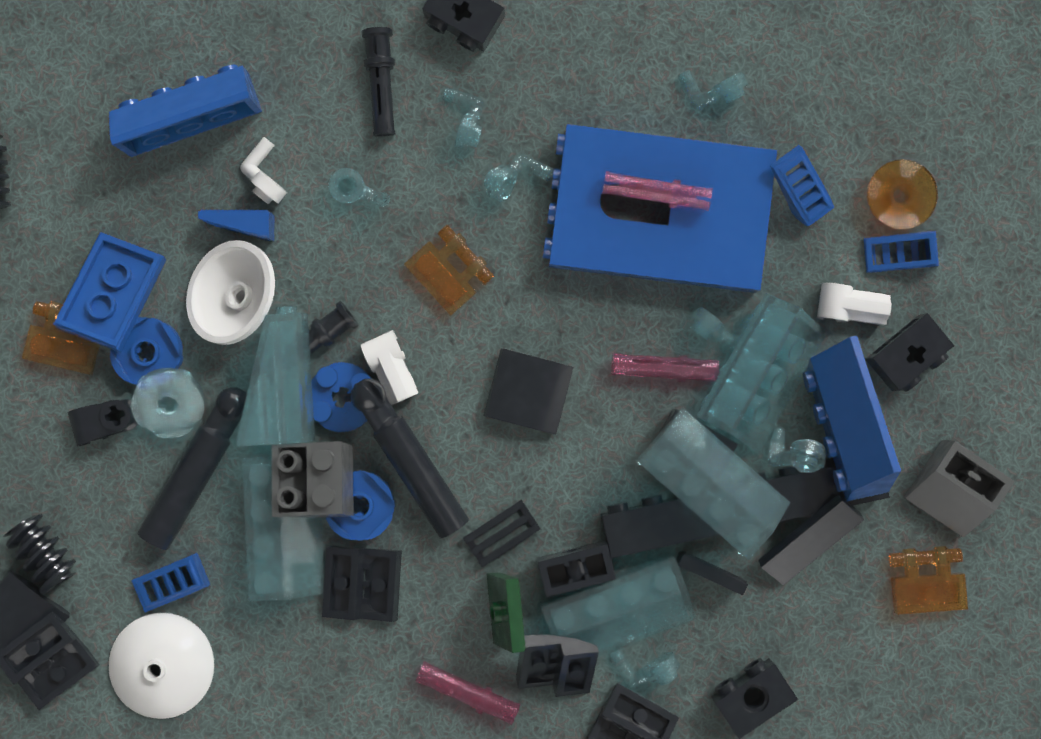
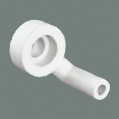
M263 137L243 161L240 169L256 186L252 190L253 193L267 204L272 200L279 204L287 192L258 168L259 164L275 146Z

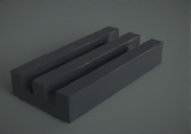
M521 499L464 536L463 539L477 558L480 566L484 567L541 528ZM521 510L523 514L521 517L476 545L474 542L475 538L513 513ZM528 521L531 527L485 557L483 556L481 551Z
M683 550L679 552L675 560L678 566L740 595H744L748 586L747 581Z

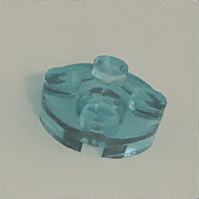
M161 368L149 372L138 380L131 399V410L135 421L143 429L145 426L148 430L153 431L155 436L161 438H176L189 433L199 419H201L205 398L200 384L194 379L192 373L185 369ZM168 396L175 399L178 404H174L173 408L175 409L167 410L166 405H159L158 400H163V397Z

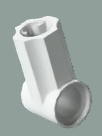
M822 283L817 318L822 320L823 318L836 319V322H848L850 320L886 325L892 305L890 295L853 290L852 286L844 284Z
M393 330L361 344L367 363L372 372H376L391 405L418 394L414 380L404 362L406 357L397 343V337Z

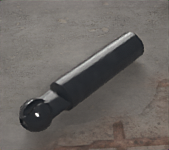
M363 379L356 383L351 390L353 406L363 413L375 431L373 434L375 440L439 538L447 537L459 530L469 521L468 516L403 416H398L387 400L384 387L377 380Z
M238 387L223 389L219 393L213 411L204 426H199L138 530L137 534L140 538L160 549L168 550L230 446L231 442L229 439L237 425L249 413L251 403L245 391Z

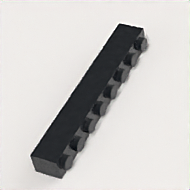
M833 457L813 461L814 468L800 470L799 465L779 468V475L766 478L765 472L744 476L745 483L731 485V480L710 483L711 490L697 493L696 487L675 491L676 497L663 500L662 494L644 497L641 499L642 505L628 508L627 502L608 505V512L601 513V519L610 557H619L815 514L836 495L840 494L845 499L844 492H839L834 482L833 471L836 470ZM889 492L848 502L854 506L890 498Z

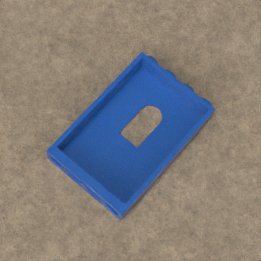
M570 124L566 125L565 134H558L556 155H563L561 169L554 168L552 189L558 190L557 203H550L547 221V224H554L553 237H545L543 258L550 259V268L751 293L761 290L774 173L770 165L776 162L777 150ZM616 184L672 191L668 225L613 219L603 212L600 205L601 195L607 187Z

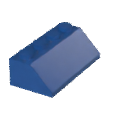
M235 64L227 65L220 68L216 75L207 78L204 76L190 78L184 82V86L173 90L169 87L161 88L152 92V97L141 101L130 99L121 102L118 105V109L109 111L110 140L112 145L130 157H134L262 112L249 72L243 65L239 67Z
M852 336L810 358L807 371L803 372L805 388L808 393L813 392L816 404H813L815 420L818 425L823 424L826 437H823L825 453L828 458L833 457L836 470L833 471L834 482L837 490L844 492L846 502L889 492L901 472L858 337Z

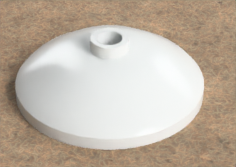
M234 240L216 246L202 258L191 276L186 296L188 318L199 336L212 343L229 345L247 338L261 325L271 307L275 290L274 271L267 255L251 243Z
M153 613L130 623L116 638L109 657V676L117 696L131 710L150 718H172L192 709L207 693L214 674L213 651L205 634L190 620L172 613ZM152 664L160 667L161 673L159 676L152 674L150 670Z

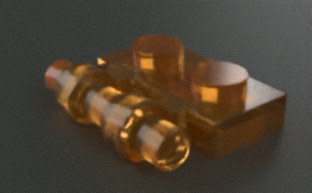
M446 225L438 232V235L446 243L441 250H438L429 241L404 265L452 316L477 293L468 283L474 276L483 285H486L494 278V275L486 267L488 263L482 256L477 257L465 244L467 240L461 233L456 234L449 225ZM453 253L467 266L461 274L447 260Z
M36 301L33 306V314L45 317L46 321L44 327L30 325L22 359L93 375L100 345L73 334L57 331L58 328L53 324L63 306L62 303Z
M935 546L933 550L916 551L915 548L903 549L902 553H890V567H904L905 577H891L894 613L899 615L968 609L965 574L961 572L951 573L950 563L962 562L963 555L961 549ZM935 564L936 574L919 575L918 565Z

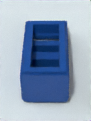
M800 145L770 165L792 214L805 226H810L834 208L826 188ZM796 165H800L798 169H796L791 174L786 176V172L791 170ZM805 176V178H804L803 180H801V181H800L799 183H797L796 185L792 186L793 184H795L797 181H799L800 179H802V178ZM808 190H811V191H809L808 193H806L804 196H802L801 198H799V197H800L801 195H803L805 192H807Z
M268 210L198 211V219L209 225L269 242L274 241L275 215Z
M936 231L864 238L867 273L939 266ZM918 240H925L926 260L919 261ZM910 241L911 262H905L903 242ZM889 243H896L898 263H891ZM875 244H882L884 264L876 265Z
M198 553L131 580L144 612L153 610L211 585ZM185 565L193 582V585L189 587L181 570V567ZM173 570L181 587V590L177 592L169 575V572ZM161 575L169 592V595L165 597L156 578ZM149 580L157 597V600L151 602L144 582Z

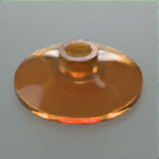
M906 159L894 160L881 166L871 177L867 188V202L875 218L885 226L899 230L911 229L924 223L932 215L938 199L937 185L932 174L923 165ZM896 190H901L905 194V200L901 203L895 201L893 197Z

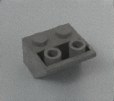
M942 440L903 498L964 538L996 511L1015 481L958 442Z
M342 441L272 445V517L326 518L354 516L352 445Z

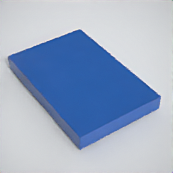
M100 232L53 325L60 330L121 353L166 262L165 257Z

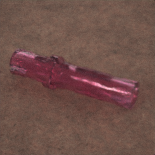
M606 171L604 181L619 183V186L604 184L602 194L668 203L671 208L681 205L709 211L711 202L696 199V196L712 198V188L683 185L681 180L675 179L673 183Z
M613 353L611 375L677 379V382L685 383L686 379L717 382L719 362L717 359H691L687 355L680 354L678 358Z
M427 661L423 662L418 673L419 675L415 680L416 683H421L476 708L475 712L482 715L485 712L509 723V725L513 724L521 705L493 693V688L487 685L485 688H482L433 666Z

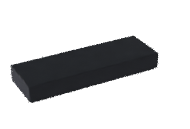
M838 494L758 560L759 564L768 574L782 585H785L864 521V518L855 507Z

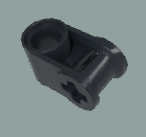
M128 399L110 400L67 412L77 446L87 445L91 441L99 439L104 440L109 438L108 436L131 430L140 423L142 417L139 405ZM124 410L125 416L117 420L116 414Z

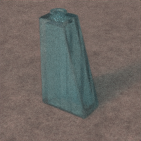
M297 306L276 307V314L265 315L237 436V447L309 443L315 440L308 314L297 313Z

